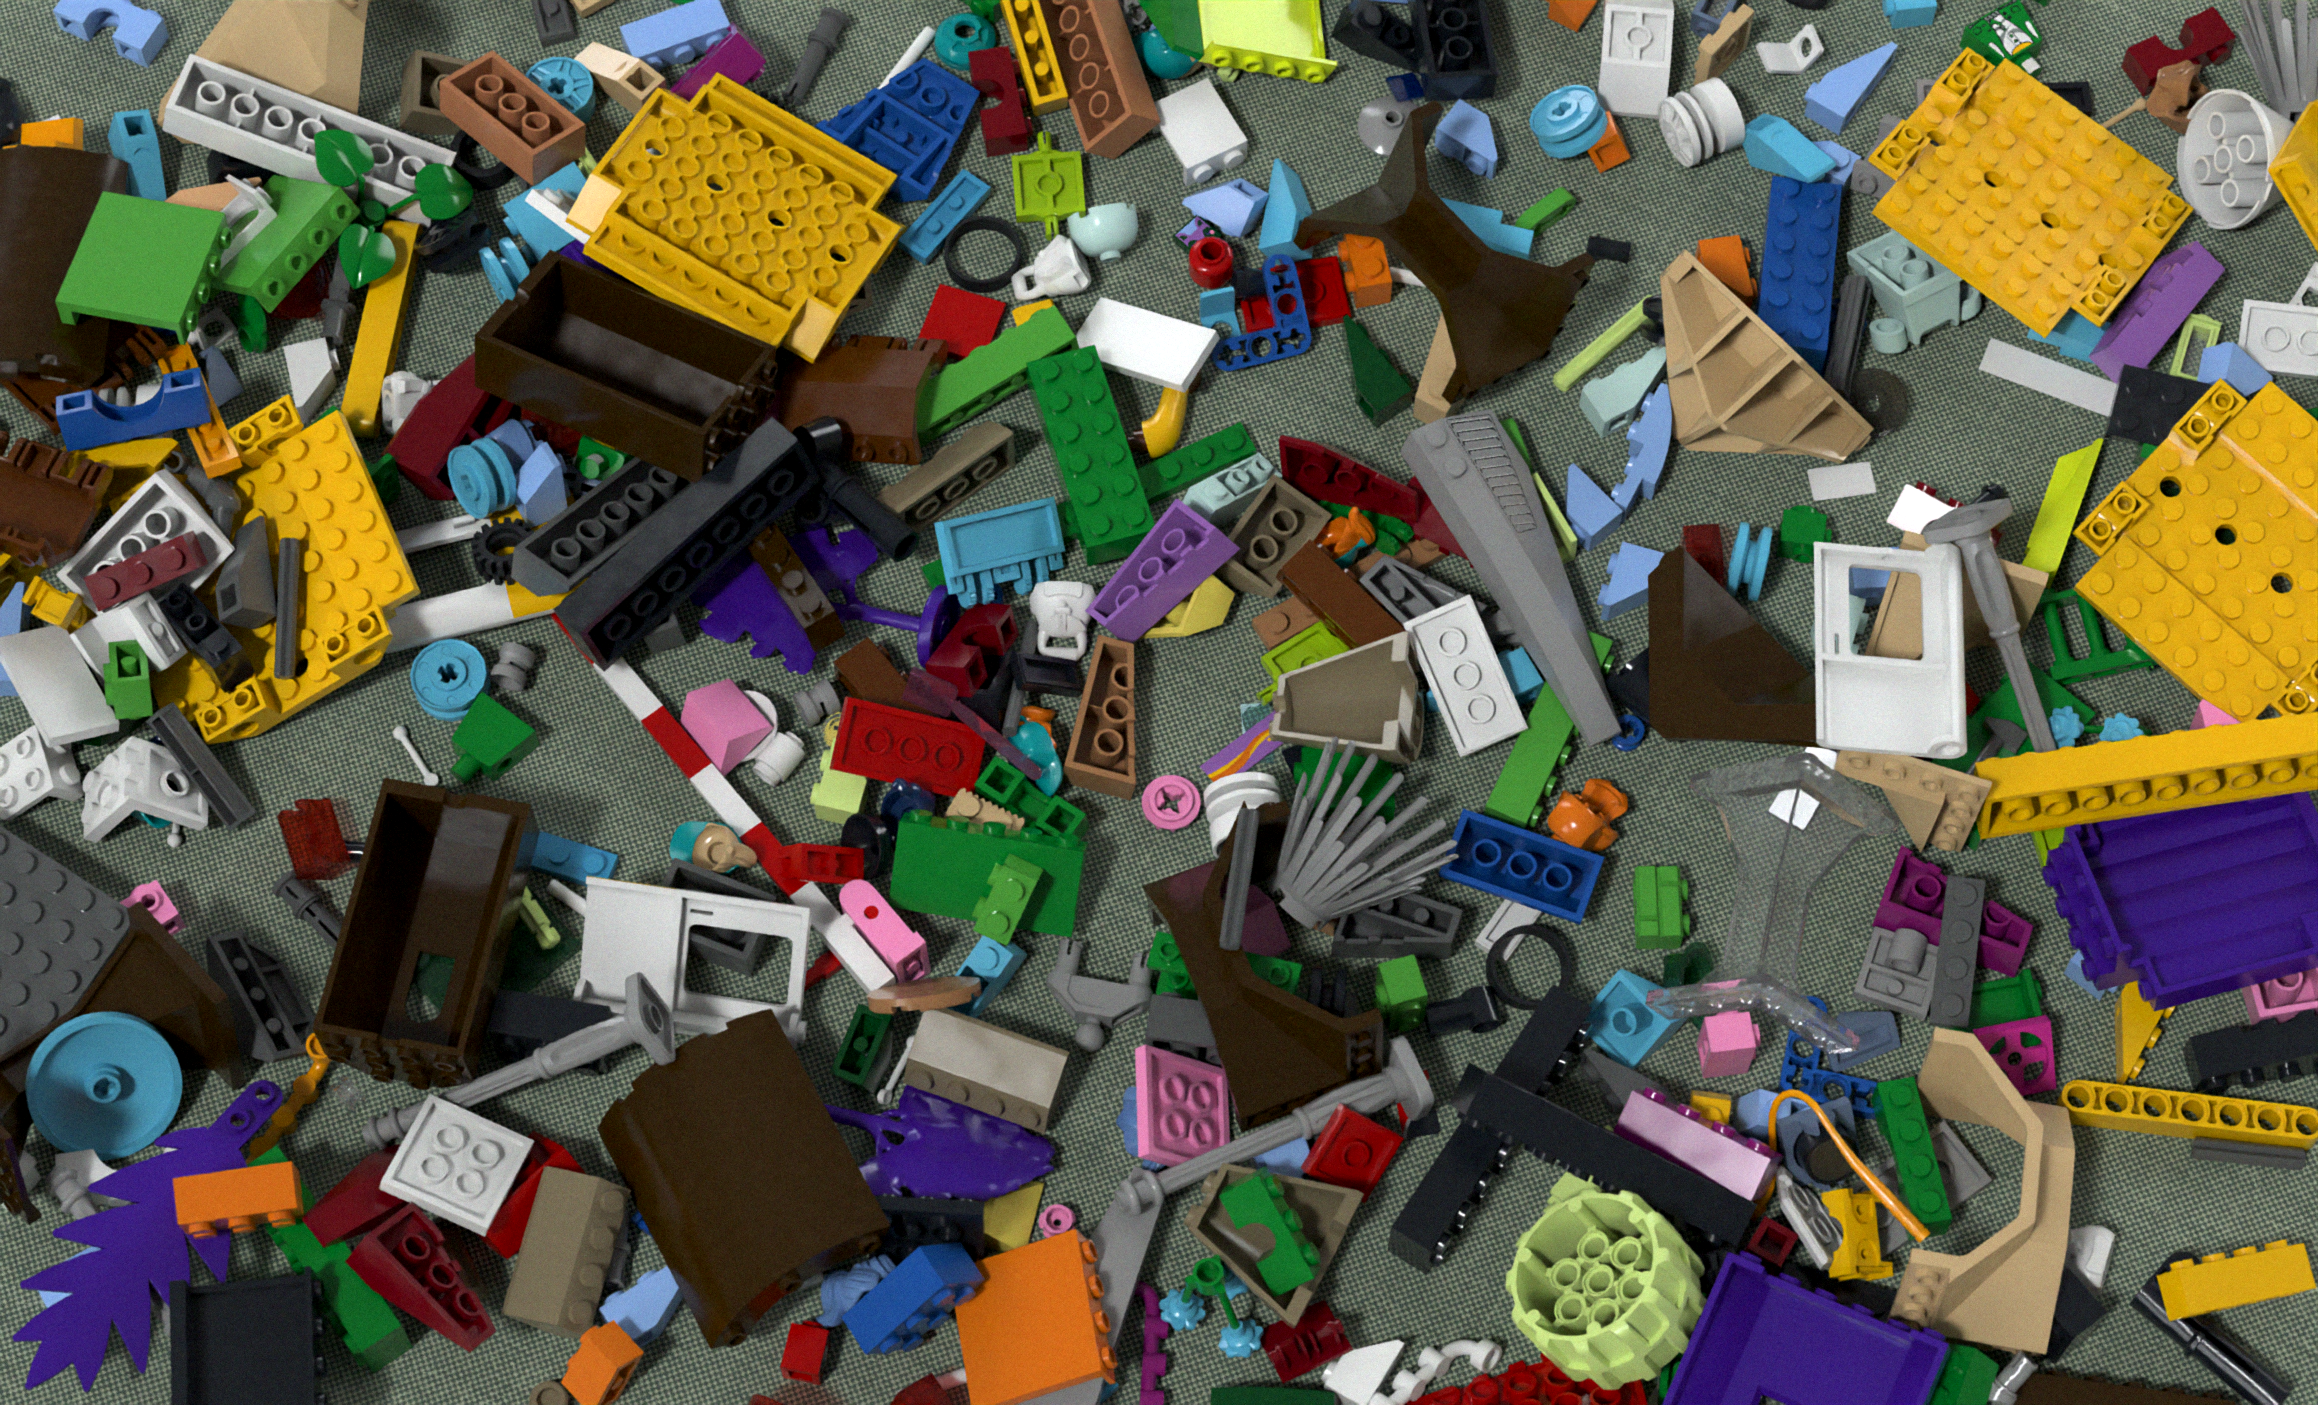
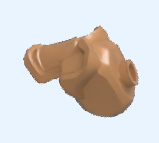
M2189 60L2159 69L2156 85L2145 103L2148 112L2152 116L2157 117L2168 127L2182 134H2186L2191 119L2186 118L2188 113L2200 98L2210 92L2198 76L2202 65L2193 64Z

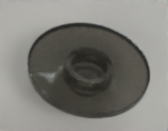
M1870 368L1854 373L1849 401L1846 402L1874 428L1869 434L1871 436L1870 439L1888 436L1899 428L1907 414L1908 398L1903 384L1893 374L1881 369ZM1868 401H1877L1879 403L1878 410L1869 412L1865 407Z

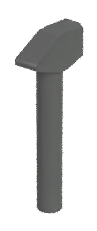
M1985 717L1983 727L1991 737L1965 774L1974 776L1975 762L1995 757L2001 747L2016 754L2025 742L2028 733L2011 721Z

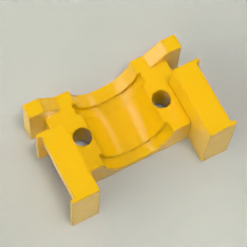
M36 575L21 600L29 606L36 603L31 612L33 615L67 630L69 635L97 616L83 603L84 598L78 593L74 594L68 591L65 594Z
M1852 1188L1821 1193L1822 1202L1829 1209V1217L1838 1219L1843 1228V1241L1841 1246L1833 1252L1834 1260L1829 1268V1277L1838 1278L1839 1281L1849 1279L1871 1281L1894 1277L1892 1262H1881L1875 1205L1880 1204L1881 1201L1871 1190L1853 1194Z

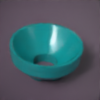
M962 12L951 15L942 21L936 31L934 44L936 54L945 65L959 71H969L968 52L996 48L997 39L994 28L986 18L975 13ZM968 25L975 30V33L969 38H960L955 34V30L959 26Z

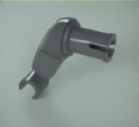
M172 451V454L179 457L180 464L176 468L171 464L164 463L165 469L171 473L186 474L188 476L185 483L203 496L206 505H209V509L212 510L211 519L221 529L225 537L230 540L234 514H238V511H241L240 497L221 476L208 479L202 464L199 463L193 467L189 455Z

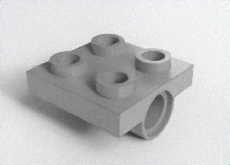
M1875 926L1852 997L1924 1021L1932 999L1938 946L1927 943L1928 939L1915 930L1900 928L1892 932Z

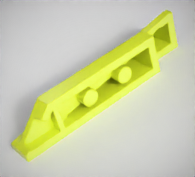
M2102 438L2096 439L2090 446L2058 458L2024 552L2027 555L2021 565L2049 573L2046 588L2048 589L2051 588L2104 440Z

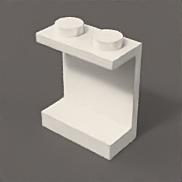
M1208 78L1154 102L1161 122L1151 131L1153 134L1161 131L1183 166V182L1186 187L1196 182H1205L1213 174L1225 168L1237 167L1244 159H1247L1248 140Z
M148 590L90 619L69 635L104 689L103 663H110L108 642L137 640L148 656L150 672L155 669L157 672H160L170 667L188 652Z

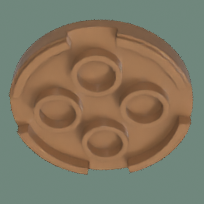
M938 977L878 988L867 994L869 1010L875 1013L894 1014L897 1013L896 1007H901L902 1011L920 1010V1012L970 1002L972 1000L971 994L977 997L982 994L980 979L976 977Z

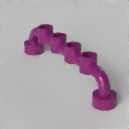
M1139 1281L1135 1295L1141 1297L1146 1306L1139 1405H1163L1164 1391L1156 1390L1157 1376H1165L1166 1353H1159L1158 1349L1159 1338L1167 1339L1168 1322L1161 1319L1160 1298L1155 1289L1146 1282Z

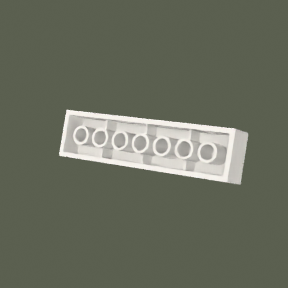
M189 54L167 103L162 131L289 178L323 184L329 183L324 180L316 166L314 135L319 131L330 129L351 132L368 144L375 161L373 168L367 173L362 174L366 181L364 199L365 201H378L384 209L391 207L412 194L418 193L414 181L417 173L423 167L433 163H440L453 168L456 152L193 54ZM358 180L349 187H341L354 202L358 196ZM415 200L390 214L408 222L421 223L424 228H428L433 220L427 218L421 212L420 200Z

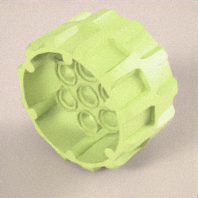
M1598 1188L1581 1190L1580 1196L1573 1197L1560 1204L1554 1201L1543 1210L1545 1214L1528 1232L1521 1234L1515 1245L1518 1251L1512 1269L1506 1273V1290L1513 1296L1515 1303L1511 1312L1512 1320L1517 1328L1573 1381L1581 1382L1589 1378L1604 1390L1620 1389L1627 1382L1642 1378L1649 1381L1659 1376L1662 1367L1670 1362L1679 1352L1685 1353L1698 1317L1701 1315L1707 1299L1701 1293L1699 1277L1704 1275L1701 1259L1660 1213L1655 1212L1638 1194L1621 1190L1619 1195L1603 1193Z

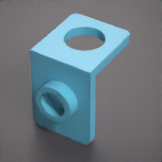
M1230 286L1201 293L1199 298V318L1202 327L1212 329L1218 323H1226L1232 329L1229 337L1240 335L1241 331L1234 311V287Z

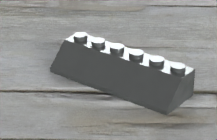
M637 457L633 458L515 546L511 578L538 597L569 592L608 562L622 547L633 540L649 523L658 518L676 499L684 495L696 483Z

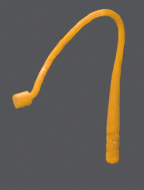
M1792 1089L1777 1095L1772 1102L1769 1112L1768 1134L1770 1149L1777 1152L1776 1117L1780 1104L1789 1097L1801 1099L1816 1113L1853 1170L1919 1243L1931 1233L1858 1159L1814 1099L1800 1090ZM1776 1174L1766 1195L1760 1200L1756 1199L1753 1201L1757 1206L1751 1220H1757L1766 1211L1765 1205L1769 1202L1775 1188Z

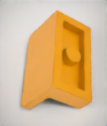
M71 117L21 124V144L83 150V119ZM18 145L4 146L3 149L13 148Z

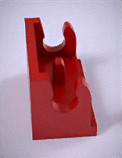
M809 843L779 847V858L791 860L789 871L781 872V877L784 879L845 885L852 880H864V849Z

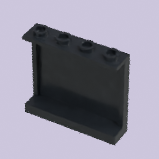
M311 1266L305 1267V1275L190 1287L186 1280L169 1281L171 1405H328L326 1392H321V1378L327 1377V1361L325 1354H320V1340L326 1338V1325L324 1316H319V1302H324L325 1289L323 1279H318Z

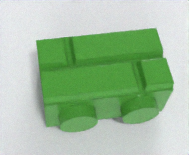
M1678 866L1635 867L1632 878L1635 947L1637 949L1680 948L1683 936H1689L1690 930L1689 914H1682V901H1687L1688 898L1687 879H1680V867Z

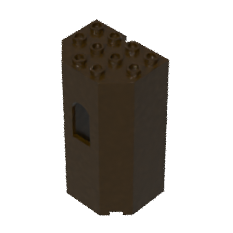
M552 250L548 251L518 285L514 299H506L475 334V387L694 483H697L702 476L709 473L728 453L735 450L762 425L767 410L772 405L776 396V389L773 388L778 364L775 363V346Z
M390 778L383 779L313 1025V1031L324 1054L330 1060L346 1064L370 1075L376 1081L382 1083H392L393 1079L404 1081L409 1086L420 1090H428L430 1086L446 1088L473 1083L540 834L531 804L468 793L465 796L456 795L445 788ZM421 953L455 959L442 1010L437 1018L428 1023L414 1022L406 1014V1004Z

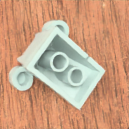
M1895 230L1847 252L1848 264L1854 268L1858 276L1866 275L1872 287V295L1889 316V318L1877 319L1869 324L1872 346L1881 353H1900L1906 349L1909 342L1918 345L1920 344L1921 336L1948 323L1958 326L1959 321L1974 317L1982 306L1980 291L1967 282L1960 284V281L1963 280Z

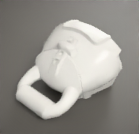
M1057 235L1043 251H1040L1033 265L1017 271L1011 277L1016 299L1025 301L1043 295L1055 297L1057 295L1079 293L1085 290L1092 282L1083 253L1080 252L1073 239L1066 238L1063 235ZM1034 275L1036 287L1028 291L1025 278Z
M397 371L393 375L384 378L381 390V408L385 432L395 435L418 400L441 380L425 381L418 378L414 373Z
M1046 581L1035 585L1033 592L1030 594L1029 602L1031 613L1036 616L1039 624L1037 646L1042 656L1075 660L1077 662L1084 655L1087 648V626L1092 618L1085 610L1097 597L1092 585L1070 581ZM1050 636L1057 638L1075 637L1078 648L1047 647V641Z
M2090 1224L2072 1230L2069 1228L2064 1264L2092 1295H2097L2101 1293L2115 1244V1234L2102 1225Z

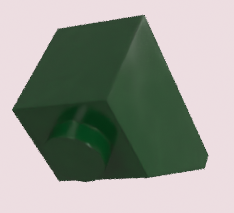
M858 1004L830 1074L845 1085L876 1096L891 1062L894 1017L890 1014L872 1012L868 1006Z

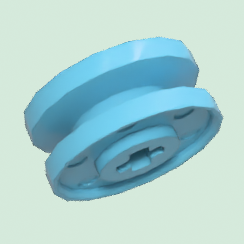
M550 57L537 62L528 69L525 76L583 123L586 124L590 121L596 110V93L594 91L593 79L589 70L584 65L568 57Z
M1576 84L1564 86L1541 99L1532 110L1529 123L1533 134L1539 140L1540 147L1548 156L1566 158L1580 154L1596 144L1606 131L1608 119L1604 109L1599 105L1595 92L1588 86Z
M508 236L499 240L502 257L497 258L494 252L487 246L478 252L484 271L501 304L506 299H514L518 285L530 273L522 255Z
M479 438L470 445L458 446L449 453L447 466L450 483L459 503L468 514L475 519H484L491 516L495 511L507 510L515 504L517 488L513 469L506 454L496 442L490 438Z
M1740 522L1727 574L1726 591L1732 597L1736 595L1742 582L1748 584V600L1758 601L1767 569L1773 528L1764 526L1757 541L1750 540V523Z
M456 639L435 641L422 649L413 661L410 678L417 701L426 713L438 720L450 722L463 720L481 692L489 696L491 680L485 660L477 648L465 641Z

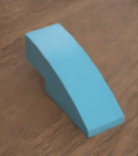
M1440 198L1486 246L1501 253L1529 260L1534 236L1533 230L1501 224L1503 211Z
M2070 309L2046 338L2030 327L2027 338L2060 347L2058 353L2060 355L2095 364L2088 356L2111 323L2106 321L2099 329L2073 309Z

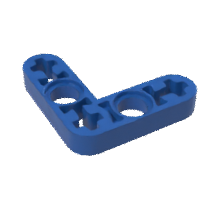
M1272 254L1265 259L1262 265V274L1274 326L1218 340L1210 353V359L1216 368L1224 371L1237 370L1298 355L1309 348L1311 344L1310 327L1296 266L1289 256ZM1279 259L1280 264H1285L1288 267V270L1282 274L1284 283L1288 284L1292 281L1293 288H1281L1274 292L1273 285H1280L1277 275L1270 273V268L1275 267V261ZM1284 294H1291L1296 300V307L1289 314L1281 313L1277 307L1278 299ZM1293 328L1296 333L1303 334V339L1298 341L1297 348H1294V345L1291 343L1279 345L1282 352L1277 353V341L1273 336L1274 332H1278L1279 339L1291 336V329ZM1259 336L1267 338L1270 343L1269 352L1262 357L1254 355L1251 350L1252 341ZM1244 340V351L1248 357L1247 361H1243L1244 357L1241 354L1232 356L1230 358L1231 363L1228 365L1225 360L1218 359V354L1223 352L1222 346L1227 345L1230 350L1241 349L1239 341Z
M1805 996L1799 999L1791 1015L1778 1082L1779 1092L1792 1089V1084L1789 1082L1794 1077L1796 1067L1803 1068L1800 1084L1805 1086H1801L1799 1090L1809 1095L1818 1105L1832 1101L1825 1097L1823 1087L1830 1083L1837 1084L1842 1088L1844 1096L1848 1099L1851 1095V1088L1857 1089L1853 1105L1851 1104L1854 1117L1876 1119L1873 1108L1867 1107V1101L1861 1098H1866L1868 1093L1873 1094L1877 1082L1817 1069L1827 1020V1007L1821 999L1815 996ZM1807 1008L1814 1009L1813 1014L1817 1016L1814 1017L1811 1023L1810 1032L1803 1030L1806 1018L1803 1013H1805ZM1797 1041H1806L1812 1046L1813 1054L1810 1057L1801 1058L1794 1053L1792 1045Z

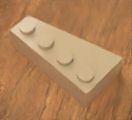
M1443 313L1441 314L1415 396L1413 417L1426 424L1440 418L1455 416L1465 401V398L1450 405L1442 396L1456 367V359Z

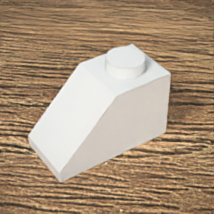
M325 337L283 346L295 406L303 424L308 423L336 387L337 381L334 371L341 370L336 349L329 350Z
M1397 1339L1354 1349L1342 1355L1338 1362L1332 1360L1321 1380L1325 1381L1324 1391L1335 1392L1337 1394V1403L1340 1405H1368L1370 1399L1380 1392L1401 1358L1404 1343Z

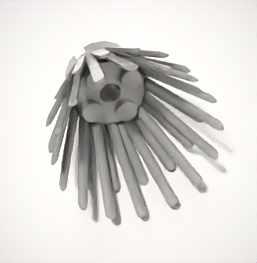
M2238 0L2247 26L2241 25L2243 32L2238 29L2236 30L2272 110L2296 124L2308 103L2318 99V18L2310 20L2308 41L2307 0H2297V4L2294 7V52L2291 22L2288 18H2283L2281 1H2268L2267 10L2276 54L2275 59L2259 0Z
M1334 736L1331 744L1327 740L1316 772L1311 778L1303 799L1307 775L1305 772L1302 774L1276 869L1266 879V884L1271 894L1279 887L1282 890L1284 899L1279 905L1288 914L1311 929L1317 923L1318 930H1321L1331 919L1422 889L1420 886H1415L1426 880L1421 875L1442 867L1459 857L1457 854H1450L1434 861L1436 856L1457 845V841L1449 840L1351 890L1442 830L1446 826V821L1437 820L1407 841L1397 839L1367 861L1361 862L1419 812L1428 801L1425 796L1418 797L1387 825L1385 824V818L1378 816L1356 837L1403 782V774L1396 773L1338 839L1361 807L1362 799L1356 795L1379 759L1375 753L1368 757L1323 827V819L1342 783V775L1356 747L1355 741L1351 740L1348 742L1305 829L1339 743L1337 736Z

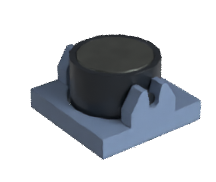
M1843 1096L1819 1105L1833 1127L1861 1161L1852 1106L1849 1099ZM1812 1108L1776 1120L1781 1154L1784 1155L1783 1164L1793 1175L1792 1180L1800 1187L1812 1183L1816 1188L1826 1191L1831 1190L1830 1185L1833 1183H1837L1840 1186L1845 1185L1846 1178L1852 1173L1853 1168L1844 1158Z

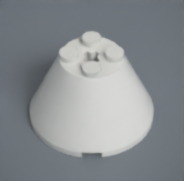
M2217 89L2200 98L2186 117L2191 119L2185 136L2179 137L2177 171L2180 187L2186 203L2194 208L2193 214L2201 215L2208 222L2207 226L2222 230L2236 229L2247 224L2284 199L2267 169L2277 156L2295 123L2247 93L2237 89Z

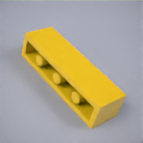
M999 0L1034 116L1067 108L1068 95L1039 1Z
M2287 1239L2264 1244L2265 1251L2257 1252L2256 1246H2250L2234 1250L2233 1258L2226 1259L2224 1252L2202 1257L2203 1264L2194 1265L2193 1259L2171 1263L2170 1272L2157 1276L2168 1320L2174 1321L2296 1295L2315 1289L2316 1284L2304 1243L2288 1246Z

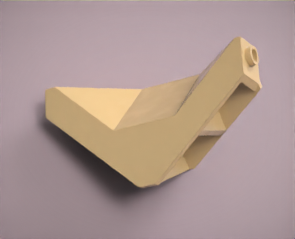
M235 0L195 53V56L358 116L367 9L372 0ZM180 75L161 99L157 124L162 128L165 108ZM171 134L183 144H197Z
M1686 249L1660 274L1668 387L1672 412V436L1688 451L1810 455L1841 464L1853 450L1859 451L1870 440L1871 436L1869 434L1874 428L1800 355Z

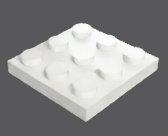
M429 1094L383 1176L379 1189L409 1203L414 1202L416 1206L486 1236L533 1147L534 1140Z

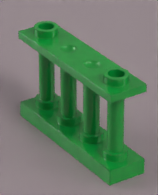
M2054 588L2043 591L2034 613L2043 612L2056 660L2053 662V666L2049 667L2046 674L2062 687L2158 665L2156 661L2125 634L2127 645L2124 646L2123 651L2110 653V649H2105L2094 607L2073 589L2056 592ZM2078 604L2091 650V653L2088 655L2089 658L2075 661L2074 657L2069 655L2057 608Z
M1157 931L1146 964L1149 969L1162 971L1155 995H1160L1163 992H1173L1180 994L1184 999L1198 1000L1171 934ZM1244 951L1256 976L1308 1001V993L1296 991L1303 969L1302 964Z

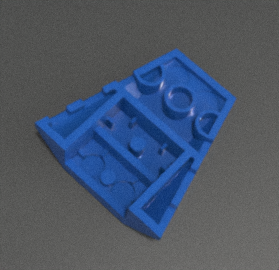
M924 57L890 78L889 84L881 89L874 88L865 94V99L853 106L848 104L838 111L836 117L829 121L822 120L815 125V128L898 175L895 184L886 195L893 201L900 203L928 199L980 96V91Z

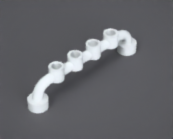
M1487 1338L1482 1339L1479 1343L1465 1339L1453 1341L1440 1351L1429 1346L1419 1356L1418 1366L1421 1367L1420 1370L1415 1374L1406 1369L1401 1370L1393 1381V1389L1396 1391L1389 1398L1378 1392L1370 1399L1368 1405H1405L1409 1400L1416 1401L1424 1392L1425 1385L1434 1377L1441 1378L1445 1375L1450 1367V1363L1461 1355H1470L1472 1366L1483 1373H1489L1498 1364L1502 1348Z

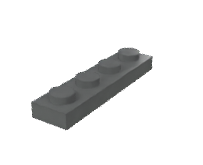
M1947 876L1929 1025L1967 1030L1986 880Z

